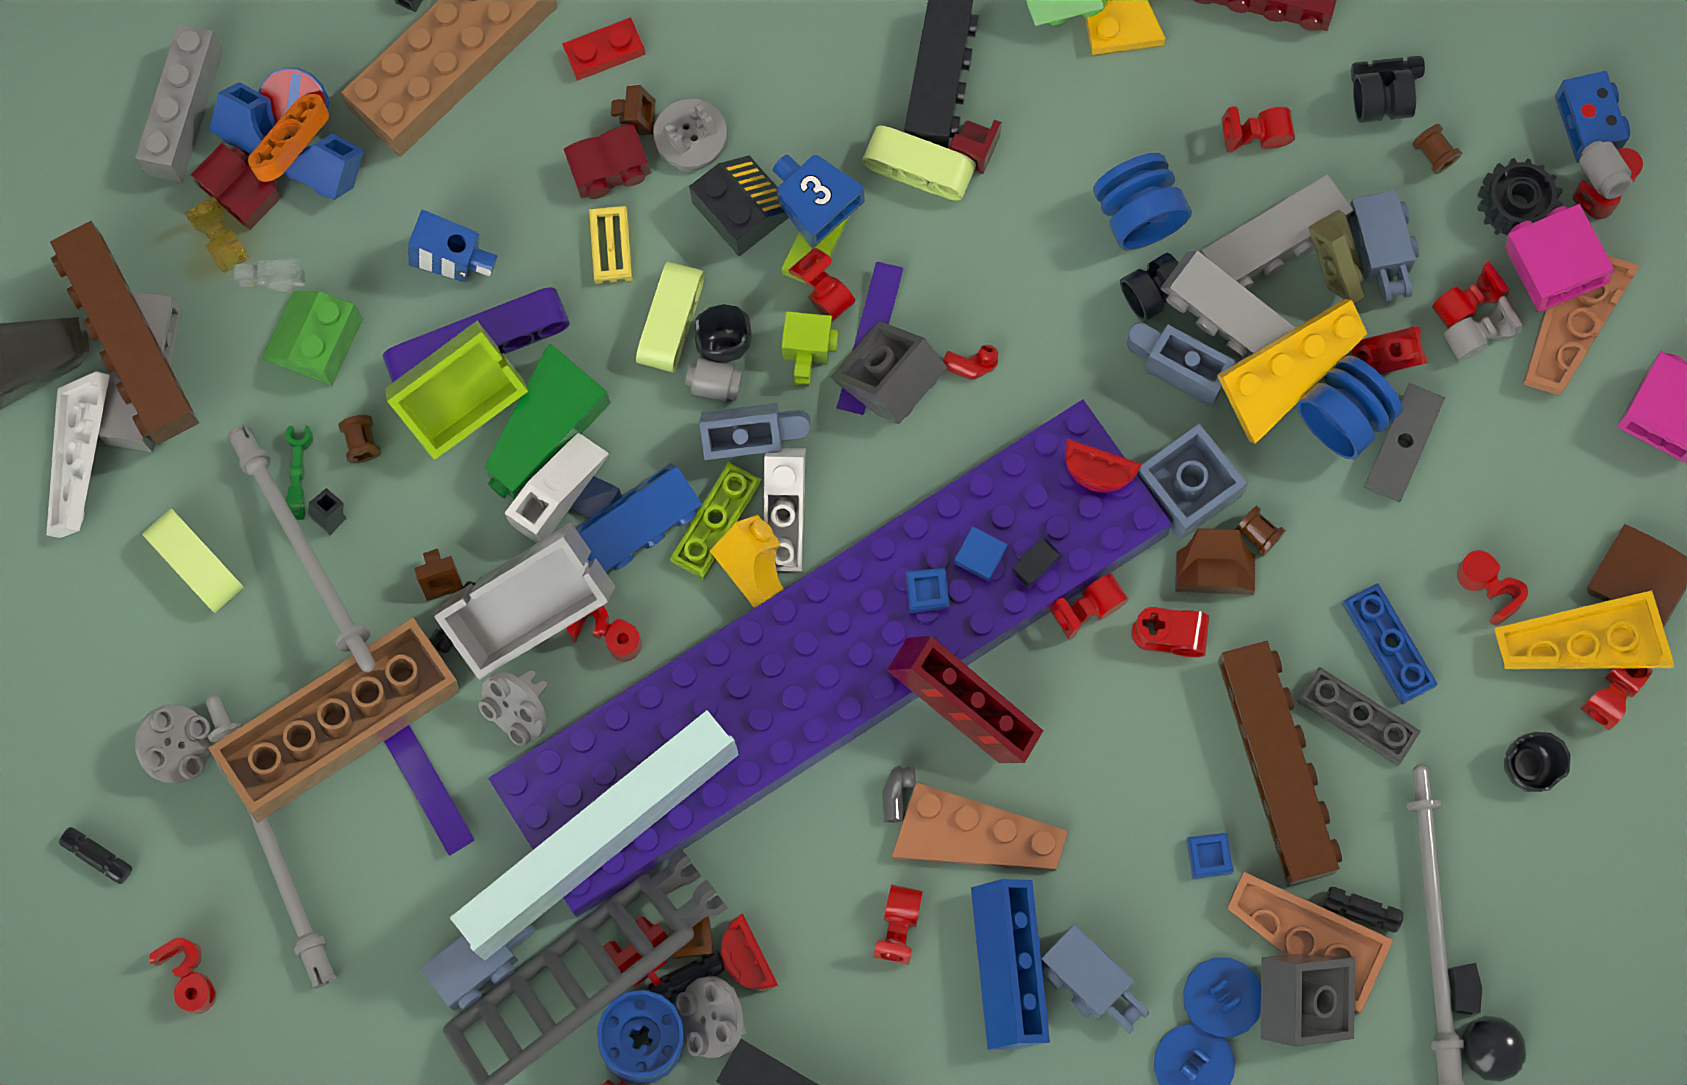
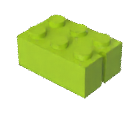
M478 320L385 388L387 402L434 460L528 392L523 378L506 356L500 353L498 346Z

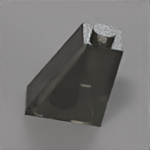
M78 317L0 323V410L80 367L84 354L89 352V338L87 331L81 330Z

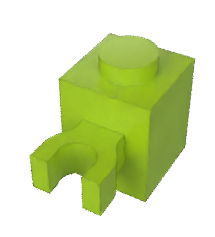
M786 311L782 355L783 360L796 361L794 370L795 385L810 386L812 363L828 364L829 353L837 352L839 330L832 328V316Z

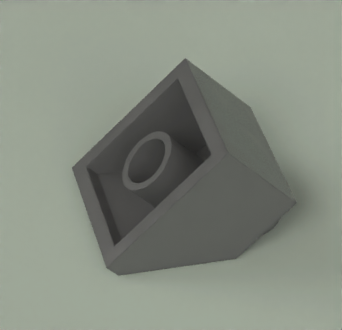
M878 321L831 377L876 415L900 424L912 412L914 406L925 393L936 384L937 379L947 369V366L925 338Z
M1298 954L1262 957L1261 1039L1295 1047L1354 1039L1355 957Z

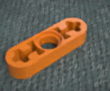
M308 94L297 99L250 154L248 164L259 181L268 182L280 177L327 122L329 111L319 95Z

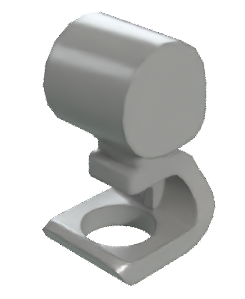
M1502 296L1498 299L1497 306L1490 318L1487 316L1477 323L1472 317H1468L1450 327L1443 336L1457 360L1461 362L1485 350L1488 346V339L1515 337L1521 332L1523 325L1506 297Z

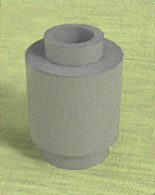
M1596 141L1583 150V156L1579 160V165L1599 194H1604L1606 199H1613L1625 193L1632 186L1633 181L1630 177L1632 172L1612 142Z
M699 357L697 364H689L685 385L691 386L692 395L727 402V399L736 401L743 371L734 369L735 365L710 361Z

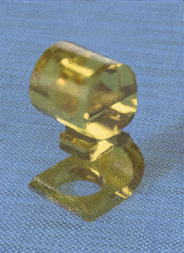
M215 196L185 212L193 227L207 234L210 242L205 246L223 273L249 259L234 231H226L223 225L224 212Z

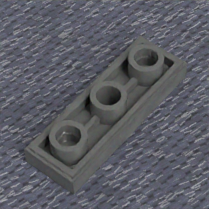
M1412 383L1408 384L1401 399L1403 412L1391 423L1364 488L1400 503L1445 397ZM1398 440H1405L1409 447L1404 448L1400 446Z
M1321 667L1317 669L1297 700L1301 705L1397 766L1401 764L1421 732ZM1354 710L1362 711L1365 714V720H1357L1353 714Z

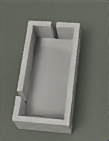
M572 523L481 577L475 585L471 583L445 599L436 611L434 618L478 680L609 602L616 586L596 558L590 562L588 561L591 550Z

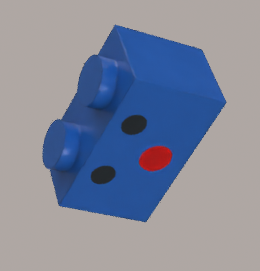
M1607 70L1562 81L1555 94V99L1576 163L1583 156V150L1596 141L1612 142L1617 150L1623 148L1630 137V125L1627 118L1621 116L1618 106V89L1614 82H1610Z

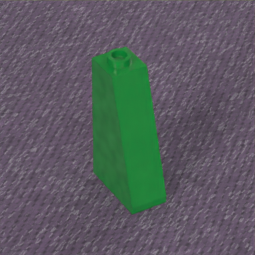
M549 344L544 350L526 385L528 392L520 397L484 467L491 479L487 484L503 499L509 495L515 500L527 482L577 433L582 434L611 403L607 391L552 344Z

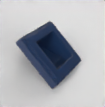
M593 476L571 508L587 519H590L622 497V494L618 487Z

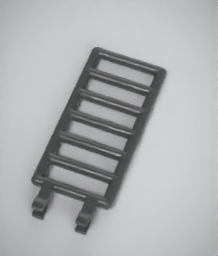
M681 848L669 858L667 867L654 877L648 874L640 875L444 1026L443 1032L475 1085H505L690 942L694 937L692 929L694 925L706 916H716L727 909V906L718 895L708 901L717 892L707 879L695 889L693 898L679 909H676L666 895L680 884H691L701 877L692 863L681 870L684 865L690 862V859ZM643 893L674 931L671 936L656 947L652 945L624 908ZM610 918L614 920L641 956L640 960L623 973L592 933ZM578 943L582 945L608 981L605 987L590 998H588L560 958ZM546 967L576 1008L557 1024H555L528 984L529 980ZM514 992L542 1033L540 1037L523 1050L495 1008V1006ZM481 1017L509 1059L491 1075H488L462 1033Z

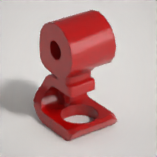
M1236 106L1229 107L1221 117L1225 147L1229 153H1233L1243 145L1250 144L1254 139L1260 141L1261 148L1263 149L1283 147L1295 140L1291 110L1287 107L1266 109L1259 113L1257 119L1248 118L1243 125H1241L1239 110Z
M1618 149L1617 151L1632 172L1630 177L1634 182L1643 169L1642 157L1633 149ZM1581 179L1574 190L1572 199L1577 205L1580 204L1589 216L1599 220L1609 217L1620 203L1621 195L1613 199H1606L1585 180ZM1582 193L1587 195L1592 200L1593 204L1588 202Z
M814 247L788 271L814 289L808 298L822 315L832 316L833 323L856 301L849 289L840 280L833 276L830 277L824 271L832 263L830 256Z
M1487 262L1482 268L1476 285L1472 284L1465 291L1458 286L1450 289L1434 302L1432 308L1449 329L1463 319L1473 318L1477 313L1476 306L1498 303V299L1502 296H1508L1510 289L1490 262Z
M1482 550L1472 551L1466 555L1457 570V579L1461 586L1470 591L1486 589L1488 592L1486 596L1490 600L1502 594H1510L1514 598L1511 603L1502 610L1495 612L1489 622L1498 626L1517 612L1528 597L1527 585L1512 577H1507L1500 581L1498 579L1500 565L1495 558Z
M1109 573L1090 584L1083 591V598L1076 600L1072 607L1064 598H1059L1050 608V612L1068 640H1071L1089 617L1095 615L1101 621L1124 606L1129 599L1113 574Z
M604 606L599 607L567 627L569 636L575 643L587 617L591 615L595 618L593 636L601 639V637L605 638L608 650L616 660L623 662L631 661L641 651V638L636 627L622 619H616L613 623L609 624V615Z
M1611 668L1605 676V679L1610 683L1608 687L1594 693L1580 709L1608 730L1612 729L1626 713L1627 697L1630 696L1632 698L1638 693L1653 670L1651 668Z
M891 884L884 915V921L889 923L885 941L879 940L876 942L874 958L906 965L910 964L912 950L909 946H906L907 934L910 927H917L923 891Z
M175 938L151 952L149 956L150 964L155 966H161L162 963L178 953L184 952V960L178 967L172 970L174 976L180 978L174 989V999L181 1009L191 1013H203L213 1006L216 1000V991L211 980L203 974L194 972V969L200 965L202 958L201 947L198 944L185 938Z

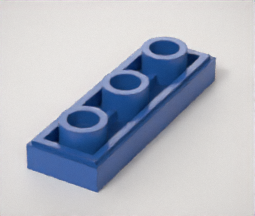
M1379 583L1344 600L1342 603L1401 705L1438 685ZM1385 638L1395 640L1396 647L1391 648L1387 646Z

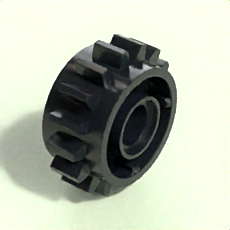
M1512 158L1506 167L1498 163L1493 170V174H1486L1482 182L1485 186H1481L1477 194L1478 197L1484 199L1477 207L1478 211L1485 213L1486 217L1483 223L1485 225L1491 224L1495 228L1494 234L1496 235L1500 233L1508 235L1512 228L1522 222L1531 221L1534 223L1546 218L1549 212L1563 206L1562 202L1557 201L1563 192L1562 188L1555 186L1554 181L1557 177L1555 174L1549 175L1545 171V165L1537 166L1532 164L1531 159L1517 163L1516 159ZM1512 195L1524 197L1528 204L1522 205L1515 202Z

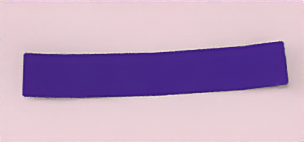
M878 261L875 263L853 350L878 321L889 324L903 272L902 267ZM842 387L836 408L864 415L866 406Z
M408 725L384 741L448 855H452L474 842L472 834L411 727Z

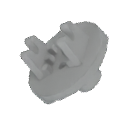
M698 98L681 99L669 104L659 114L654 125V143L659 155L670 165L675 166L679 171L691 172L694 169H700L712 164L728 145L727 125L722 113L711 103ZM685 126L690 127L688 130L683 129Z
M529 671L518 678L512 674L497 672L490 675L482 684L481 695L483 700L478 705L481 714L487 720L494 721L508 734L510 740L517 746H524L530 741H535L546 731L547 718L544 707L538 698L545 691L547 683L540 681L538 684H533L534 671Z
M163 705L150 711L140 722L135 736V752L141 767L152 778L163 783H182L198 777L203 771L210 752L208 749L210 747L208 739L210 725L204 717L198 716L195 711L183 705Z
M715 976L698 978L688 985L685 992L678 994L675 1003L676 1010L680 1014L683 1033L686 1038V1048L691 1055H701L708 1059L725 1057L735 1049L741 1036L747 1034L745 1026H743L742 1006L734 987H731L726 981Z

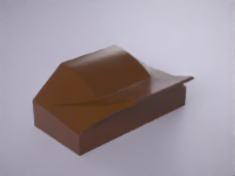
M1198 528L1189 543L1176 553L1175 592L1253 595L1255 592V554L1247 549L1240 531Z

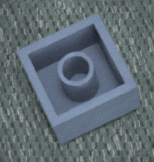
M1200 423L1143 463L1137 473L1172 523L1171 529L1180 540L1241 498L1248 484Z

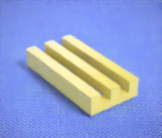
M627 207L589 209L595 284H603V281L606 280L614 283L618 282V279L633 281ZM613 216H619L623 269L617 270ZM599 217H605L608 271H602Z

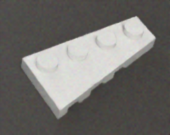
M96 371L57 389L47 536L62 538L80 531L84 519V506L110 377L109 374Z

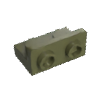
M1337 210L1308 228L1328 289L1342 299H1350L1353 303H1356L1364 298L1360 284L1363 281V269L1345 213Z

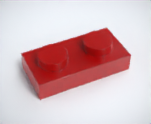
M631 17L562 43L577 81L646 55Z

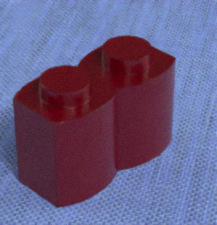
M634 124L614 128L600 136L580 140L563 149L581 198H601L607 195L610 189L616 185L635 186L643 182L645 176L651 174Z
M221 143L193 171L191 177L202 191L222 206L243 226L251 230L281 199L275 189L278 183L276 180L268 182L259 181L251 167L248 166V156L236 146L230 150Z

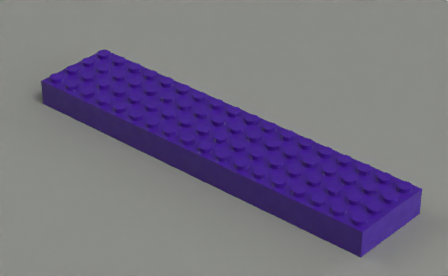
M1084 399L488 778L534 850L706 710L728 736L731 735L735 740L739 754L736 758L563 897L577 918L622 890L640 875L650 872L667 861L680 848L684 850L917 699L919 696L887 671L906 638L932 636L968 666L1048 614L1054 602L1059 598H1064L1066 601L1070 600L1094 581L1113 572L1168 536L1172 523L1138 475L1122 489L1104 493L1087 489L1077 483L1069 473L1064 457L1067 438L1125 458ZM972 527L1008 544L989 582L954 564V560ZM1041 538L1047 539L1063 557L1043 578L1028 590L1012 574V567ZM945 568L949 609L910 613L906 572Z

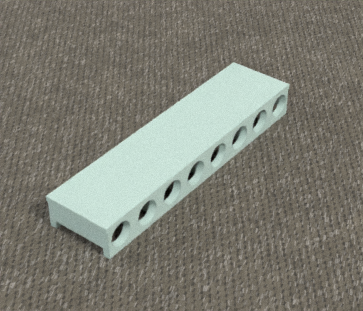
M706 710L453 914L450 919L471 944L470 948L473 952L484 960H487L736 758L739 754L735 740L731 735L728 736Z

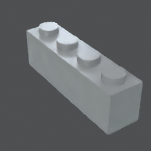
M177 24L135 157L147 176L179 183L183 182L224 50L213 30Z
M1327 174L1205 247L1200 253L1249 290L1254 285L1253 281L1264 274L1267 278L1271 277L1285 267V261L1295 255L1298 258H1302L1315 249L1309 226L1337 210L1345 213L1348 222L1353 209Z
M1198 250L1187 251L1160 288L1169 295L1166 301L1182 313L1188 310L1198 318L1196 324L1203 331L1212 336L1218 333L1228 341L1225 347L1241 359H1245L1246 356L1252 355L1295 329L1292 324Z
M132 292L169 365H171L182 312L181 307L172 296ZM115 370L110 373L98 437L108 447L152 452L154 440L150 435L143 437L136 427L132 416L138 413L133 403L127 405L118 392L115 384L121 382Z

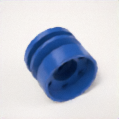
M1148 153L1127 160L1105 173L1093 186V193L1097 201L1101 202L1103 214L1113 216L1110 220V228L1119 247L1124 250H1134L1156 243L1176 232L1191 218L1192 210L1182 190L1172 187L1175 183V176L1172 171L1168 170L1169 164L1161 153Z
M1344 356L1335 366L1336 369H1331L1326 374V384L1317 383L1299 400L1297 408L1304 423L1325 446L1346 459L1355 460L1374 441V432H1383L1390 425L1389 422H1393L1403 412L1397 393L1374 368L1354 356Z
M642 990L627 992L613 1000L604 1010L597 1028L600 1055L607 1069L620 1080L622 1079L635 1085L655 1083L669 1075L679 1062L684 1044L682 1020L675 1006L660 994ZM643 1031L648 1032V1041L651 1045L649 1047L642 1045L639 1050L634 1049V1040L631 1036L633 1034L640 1036Z

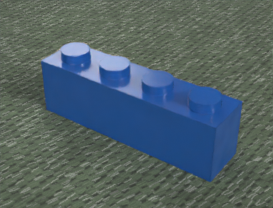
M669 463L575 529L591 550L588 561L590 562L596 558L605 572L610 568L616 571L633 560L631 554L643 545L648 549L659 543L665 537L663 532L675 523L679 527L692 520L697 515L695 509L703 504L679 468Z
M1000 879L971 887L987 1050L1021 1049L1050 1043L1033 881Z

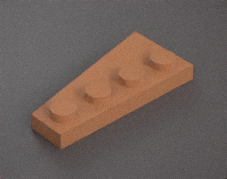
M1608 256L1614 267L1609 284L1544 310L1523 385L1554 395H1561L1640 265Z
M916 782L892 859L1056 871L1068 831Z
M1242 872L1227 909L1285 955L1355 957V1011L1361 1014L1393 940L1246 872Z

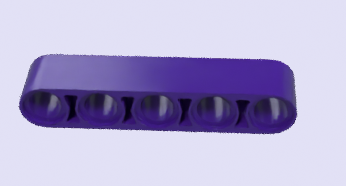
M552 287L537 290L389 348L382 354L392 383L477 320L498 346L501 354L510 353L564 331L568 328L570 322L557 290Z

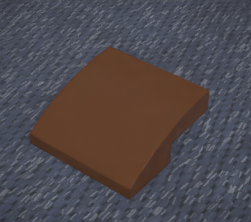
M1624 524L1587 587L1588 594L1603 601H1609L1652 590L1664 628L1687 589V556L1660 540Z

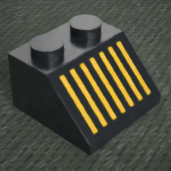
M750 155L718 163L689 186L693 205L738 256H741L789 218L778 202V187Z

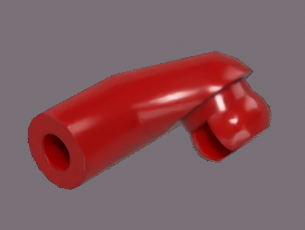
M992 345L981 346L978 353L968 358L948 350L943 363L947 366V371L973 380L992 372L996 368L999 353Z

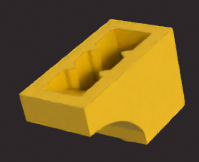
M759 515L736 522L710 550L711 554L754 608L784 590L778 578L775 564L776 551L781 546V543L774 536L771 527Z

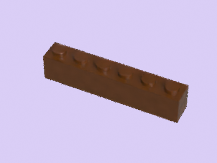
M89 221L50 241L56 255L50 257L61 278L67 276L72 286L67 288V292L77 309L84 308L88 318L83 320V323L94 341L100 339L105 350L99 352L110 373L116 370L121 382L115 384L116 388L127 405L133 403L138 414L132 416L141 435L143 437L150 435L159 445L199 424L189 401L107 243L94 223Z
M1268 640L1222 652L1218 659V664L1287 887L1334 875L1340 869L1338 863L1342 862L1341 850L1337 840H1330L1326 827V824H1330L1329 812L1323 800L1318 802L1314 789V786L1318 785L1317 774L1311 762L1306 763L1302 748H1306L1303 730L1300 725L1294 726L1290 713L1291 710H1294V702L1289 688L1282 687L1278 673H1282V664L1276 650L1271 651Z

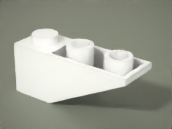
M577 433L527 482L506 510L505 515L510 525L536 543L550 536L586 485L608 458L609 453L580 433Z
M782 448V451L765 453L764 521L771 527L774 536L781 543V546L776 551V571H802L806 448Z

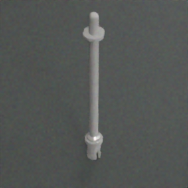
M243 425L245 434L240 426L234 428L229 432L228 440L240 458L239 466L244 474L254 475L341 632L336 639L337 648L343 652L351 651L362 671L371 672L375 668V661L365 644L370 637L369 629L364 625H354L267 469L271 461L267 451L260 448L249 426Z
M211 695L207 698L206 706L215 726V730L208 735L210 742H218L242 727L240 722L230 723L219 696ZM249 812L298 936L297 946L294 947L297 957L302 958L313 989L327 985V981L332 983L337 979V976L334 974L324 949L327 945L324 936H319V934L314 933L270 821L266 817L256 823Z
M1419 764L1413 769L1415 801L1406 803V810L1417 812L1438 1034L1430 1044L1431 1050L1436 1052L1438 1085H1464L1460 1049H1464V1040H1459V1036L1454 1032L1433 810L1443 806L1441 800H1432L1429 770L1425 765Z

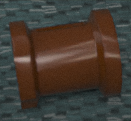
M1435 124L1426 129L1412 143V146L1416 150L1420 149L1433 165L1431 170L1434 174H1439L1449 168L1462 155L1459 148L1454 149L1441 133L1443 128L1440 124Z
M370 415L348 417L338 424L340 432L345 435L349 450L346 453V458L350 463L367 462L381 454L380 447L374 443L371 431L373 419Z
M1256 505L1243 518L1235 530H1239L1241 534L1245 535L1260 548L1259 554L1264 557L1284 535L1286 530L1283 527H1275L1260 514L1261 508Z

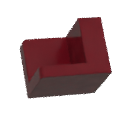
M994 119L991 128H987L974 122L966 121L960 135L955 134L950 150L971 158L976 163L974 171L984 174L1000 138L1002 122Z

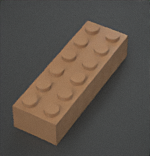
M438 0L341 91L349 111L401 157L557 9L556 1Z
M413 617L367 646L375 661V668L371 672L362 671L354 656H351L208 748L256 823L262 821L459 693L456 678Z

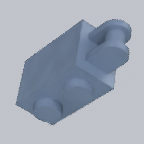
M1397 189L1353 198L1350 203L1353 212L1349 219V224L1363 269L1365 282L1377 279L1384 302L1391 301L1392 297L1397 295H1403L1404 298L1411 297L1412 286L1408 273H1410L1416 258L1419 257V248L1416 238L1410 236L1406 224L1409 223V212L1404 201L1400 202ZM1397 275L1398 280L1389 282L1388 277Z
M1143 323L1135 324L1129 330L1127 347L1131 352L1148 360L1145 371L1213 407L1223 389L1217 375L1233 366L1236 362L1235 360L1168 324L1163 333Z
M778 403L701 412L699 425L704 459L710 460L782 451V441L800 439L809 433L810 417L803 410L779 412Z
M1076 924L1041 959V964L1044 967L1042 970L1043 977L1057 990L1063 986L1074 996L1070 1001L1071 1004L1086 1018H1089L1092 1014L1098 1020L1106 1012L1120 1027L1130 1034L1134 1030L1132 1025L1141 1016L1146 1018L1149 1014L1146 1007L1127 990L1134 980ZM1120 996L1129 1003L1128 1007L1121 1014L1112 1006Z
M532 925L527 926L487 960L482 959L470 948L471 944L462 935L423 965L420 970L449 1008L455 1011L461 1007L462 1010H465L482 997L480 990L493 981L497 985L514 972L515 969L512 965L518 959L512 951L531 937L536 930Z

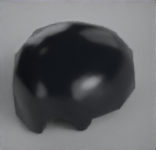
M727 304L707 308L695 319L694 339L697 351L703 358L720 363H728L740 359L750 348L752 340L748 315L738 306Z
M1535 731L1525 733L1518 737L1505 752L1504 770L1511 783L1525 792L1549 791L1560 780L1567 777L1570 772L1571 754L1563 740L1549 732Z
M1485 1015L1469 1024L1462 1035L1461 1040H1464L1465 1062L1472 1071L1484 1080L1502 1082L1516 1076L1522 1069L1526 1060L1525 1041L1521 1032L1502 1017Z

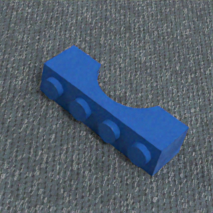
M240 82L220 91L209 131L221 137L225 143L237 146L251 154L276 124L270 98ZM332 133L312 146H306L284 174L290 179L301 181L312 187L319 195L335 200L353 189L364 150Z

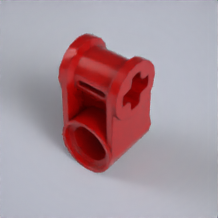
M1148 607L1138 615L1136 622L1133 624L1131 636L1134 643L1144 650L1172 653L1189 658L1204 657L1207 648L1209 615L1192 610L1179 611ZM1148 622L1153 623V628L1157 631L1155 635L1149 634V628L1146 627Z

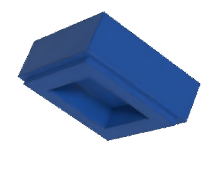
M972 527L954 560V564L989 582L1008 544Z
M945 568L906 572L910 613L949 609Z
M1227 833L1188 837L1186 839L1192 879L1228 875L1234 872Z

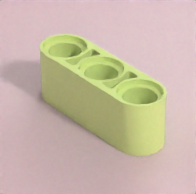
M876 126L862 158L863 165L873 172L952 201L962 200L976 168V163L966 155L887 126Z
M669 261L666 262L639 342L636 363L671 373L676 371L701 295L705 271Z
M172 508L141 533L214 613L219 611L244 589V586Z

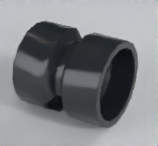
M1411 70L1388 71L1384 78L1378 72L1355 75L1353 99L1358 122L1382 121L1384 115H1388L1391 120L1414 117L1416 89Z
M1168 252L1147 264V271L1139 268L1120 279L1121 290L1126 301L1137 317L1144 322L1164 311V303H1168L1166 298L1169 295L1160 288L1178 265V261Z

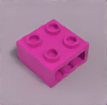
M1580 204L1567 208V206L1558 207L1549 212L1546 218L1534 223L1531 221L1522 222L1508 233L1505 250L1538 313L1610 283L1614 267Z
M1661 351L1650 364L1617 427L1685 464L1687 463V362L1678 355L1665 354Z

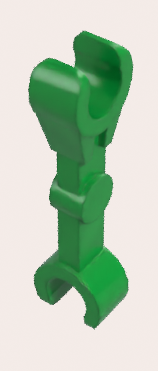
M289 426L286 429L285 436L293 448V464L290 466L291 486H289L285 501L295 519L302 520L305 518V499L302 489V480L305 475L303 455L304 450L309 448L313 442V433L309 426H305L304 438L297 441L293 439L295 435L293 426Z

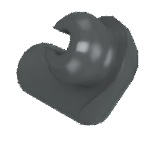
M900 765L891 770L882 792L884 822L904 821L902 788L915 787L916 776L913 767L901 768Z

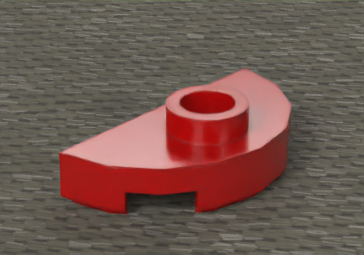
M1067 438L1064 457L1068 471L1077 483L1091 491L1107 493L1120 490L1134 480L1142 466L1141 463Z
M742 913L730 922L722 938L720 953L724 968L735 982L747 989L765 991L779 987Z

